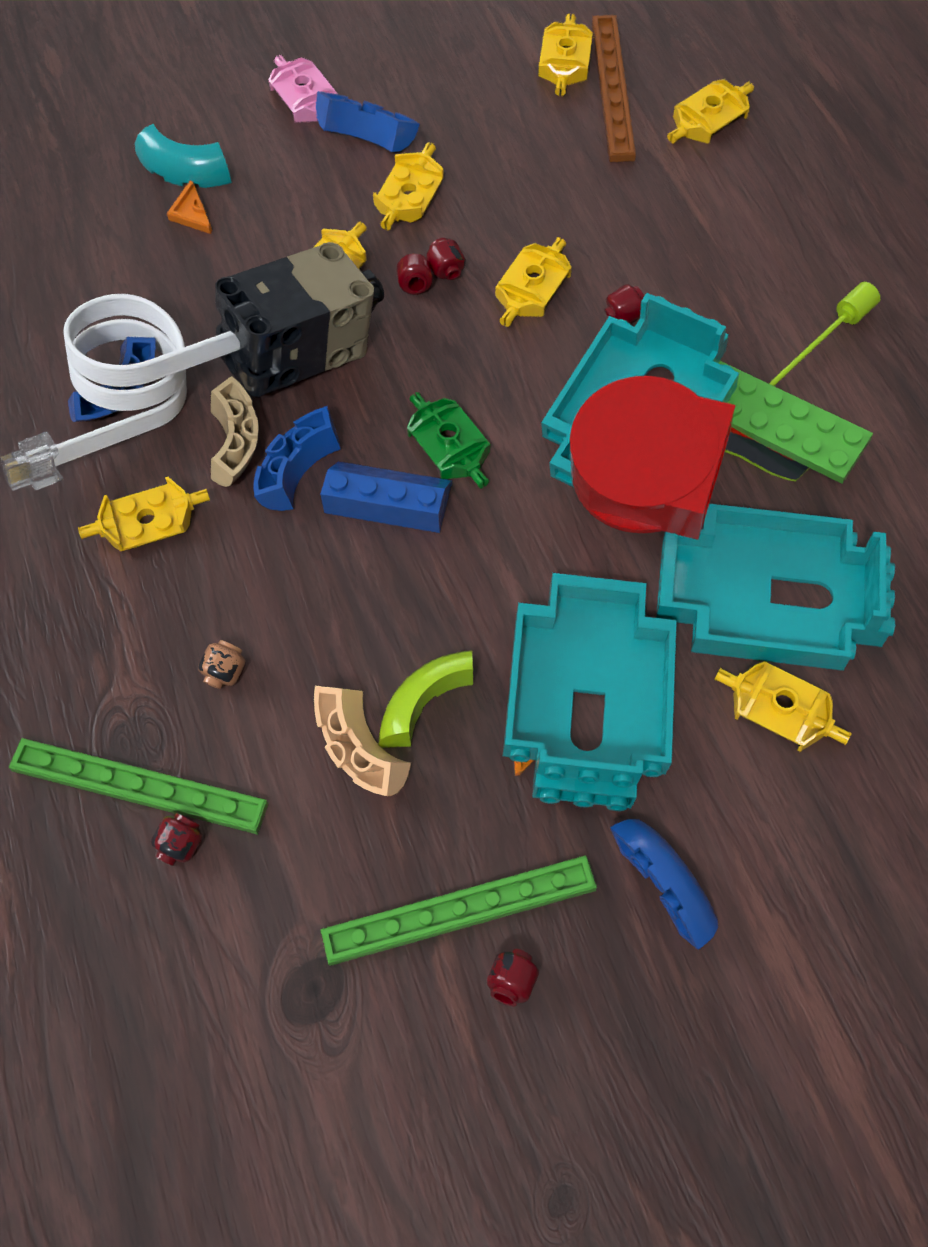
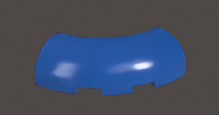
M317 92L316 114L319 125L324 131L358 137L380 145L391 152L403 150L415 139L420 123L397 112L394 114L383 110V106L364 101L362 106L358 101L348 99V96Z
M126 337L120 346L119 365L136 364L155 358V338ZM103 384L100 386L115 390H131L142 388L144 384L129 387H115ZM73 392L68 399L72 422L95 420L116 412V410L94 405L83 398L78 392Z
M327 406L314 410L294 421L295 426L284 435L278 434L265 450L267 455L262 465L257 466L253 486L254 497L263 507L277 511L294 509V493L304 473L321 458L341 450L337 432Z
M627 819L610 827L621 854L637 868L645 879L650 877L657 889L664 893L659 898L674 922L679 935L699 950L714 937L718 929V918L707 896L687 865L654 828L639 819Z

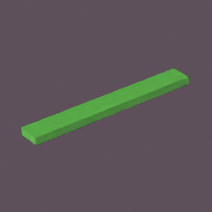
M21 738L9 765V769L16 773L172 813H179L187 817L257 835L268 807V802L265 799Z
M582 856L320 930L329 966L594 892L597 887L587 856Z

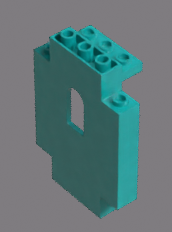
M646 293L641 301L640 319L635 327L623 319L618 320L609 316L541 422L542 437L560 445L550 461V476L574 487L571 477L570 434L573 421L581 406L592 394L614 381L634 376H646L651 369L664 367L672 372L675 382L689 388L698 396L728 403L737 388L739 372L734 371L728 365L718 364L727 348L729 334L725 333L726 326L721 325L714 319H707L695 314L689 308H681L668 302L663 297L654 296Z
M709 504L699 540L669 532L664 533L656 618L693 624L691 652L843 671L849 660L855 658L856 644L882 647L887 638L894 633L895 618L891 617V608H893L895 601V591L891 590L890 585L895 574V564L890 563L891 547L886 546V533L873 532L866 547H856L857 532H853V520ZM771 579L821 585L830 592L832 603L822 609L770 603Z
M553 573L549 587L548 606L518 602L503 756L510 757L511 760L516 762H527L530 759L535 760L533 798H540V801L550 804L569 801L578 807H591L595 804L607 806V809L612 811H624L627 808L631 809L637 798V784L642 774L648 777L666 775L671 766L676 620L645 617L646 583ZM573 692L605 695L602 742L595 750L583 751L572 743L570 732Z

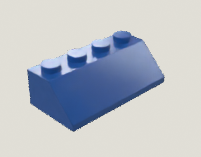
M338 461L327 470L320 495L324 513L440 533L452 480Z

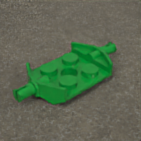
M416 392L415 395L412 394L409 400L417 408V411L412 415L408 423V436L415 438L440 470L441 479L469 476L480 489L483 488V485L487 486L489 479L486 478L480 468L490 453V443L455 400L442 398L434 402H426L419 392ZM445 430L454 431L456 433L453 437H444L441 435V433Z

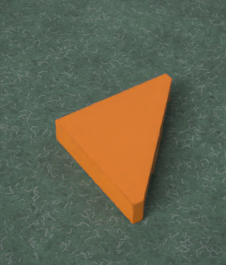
M189 181L166 213L168 220L211 234L212 228L194 182Z

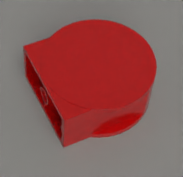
M656 376L628 377L600 388L581 406L571 428V477L580 502L596 519L621 531L630 533L665 531L699 540L730 436L735 405L700 397L680 383Z

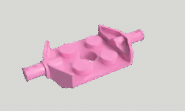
M279 55V58L276 56L274 63L278 68L273 69L270 75V90L273 91L275 89L293 112L295 122L318 121L316 114L317 92L338 93L312 61L301 57L293 62H286L282 55Z

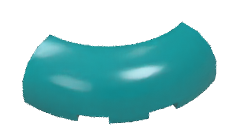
M154 124L145 127L136 138L135 152L139 161L150 173L153 174L155 172L164 177L166 182L184 186L185 183L193 181L194 184L199 185V188L232 183L223 152L218 142L207 145L181 144L163 136Z

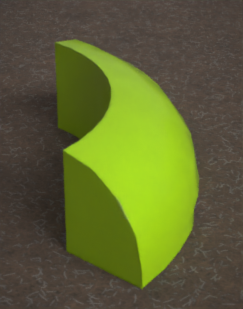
M472 651L457 652L439 657L426 663L406 678L392 696L384 713L379 732V746L382 748L411 747L413 730L423 707L434 696L438 697L457 687L473 685Z

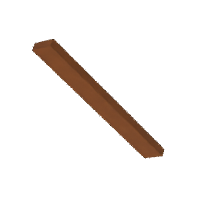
M616 15L592 16V29L609 162L635 161L636 152Z

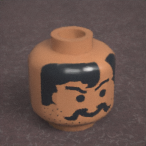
M219 640L218 644H209L198 665L199 672L205 676L203 682L219 690L222 685H235L246 663L241 655L243 651L223 640Z

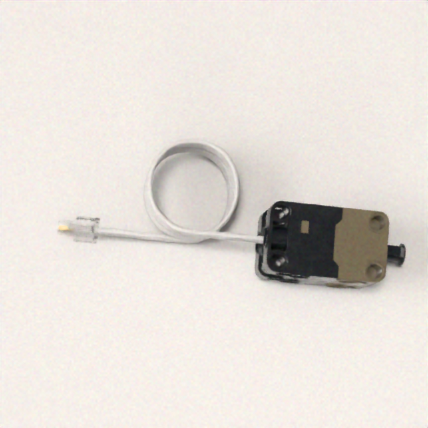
M332 242L323 243L320 246L231 276L222 277L215 284V306L221 314L222 321L216 327V336L187 347L184 345L181 331L175 321L165 310L150 300L130 294H111L82 304L69 315L64 325V339L70 379L77 392L94 405L116 411L144 409L159 404L170 396L172 397L156 408L55 445L47 431L19 441L18 451L1 457L7 483L12 491L30 484L36 491L64 480L63 475L59 473L56 466L168 423L180 412L184 405L187 393L186 369L221 357L229 371L235 376L249 395L260 397L274 390L290 386L295 382L364 357L367 352L371 313L378 302L384 300V288L380 280L376 278L370 269L361 272L344 252L343 248ZM111 316H133L141 318L154 324L163 331L161 332L157 328L141 321L131 319H115L96 324L84 330L76 337V335L89 324ZM126 337L155 338L156 349L163 354L144 362L129 365L101 363L85 356L88 351L99 345L116 340H125ZM165 377L164 379L152 385L131 390L109 389L98 386L86 379L88 378L94 382L107 386L129 387L146 384Z

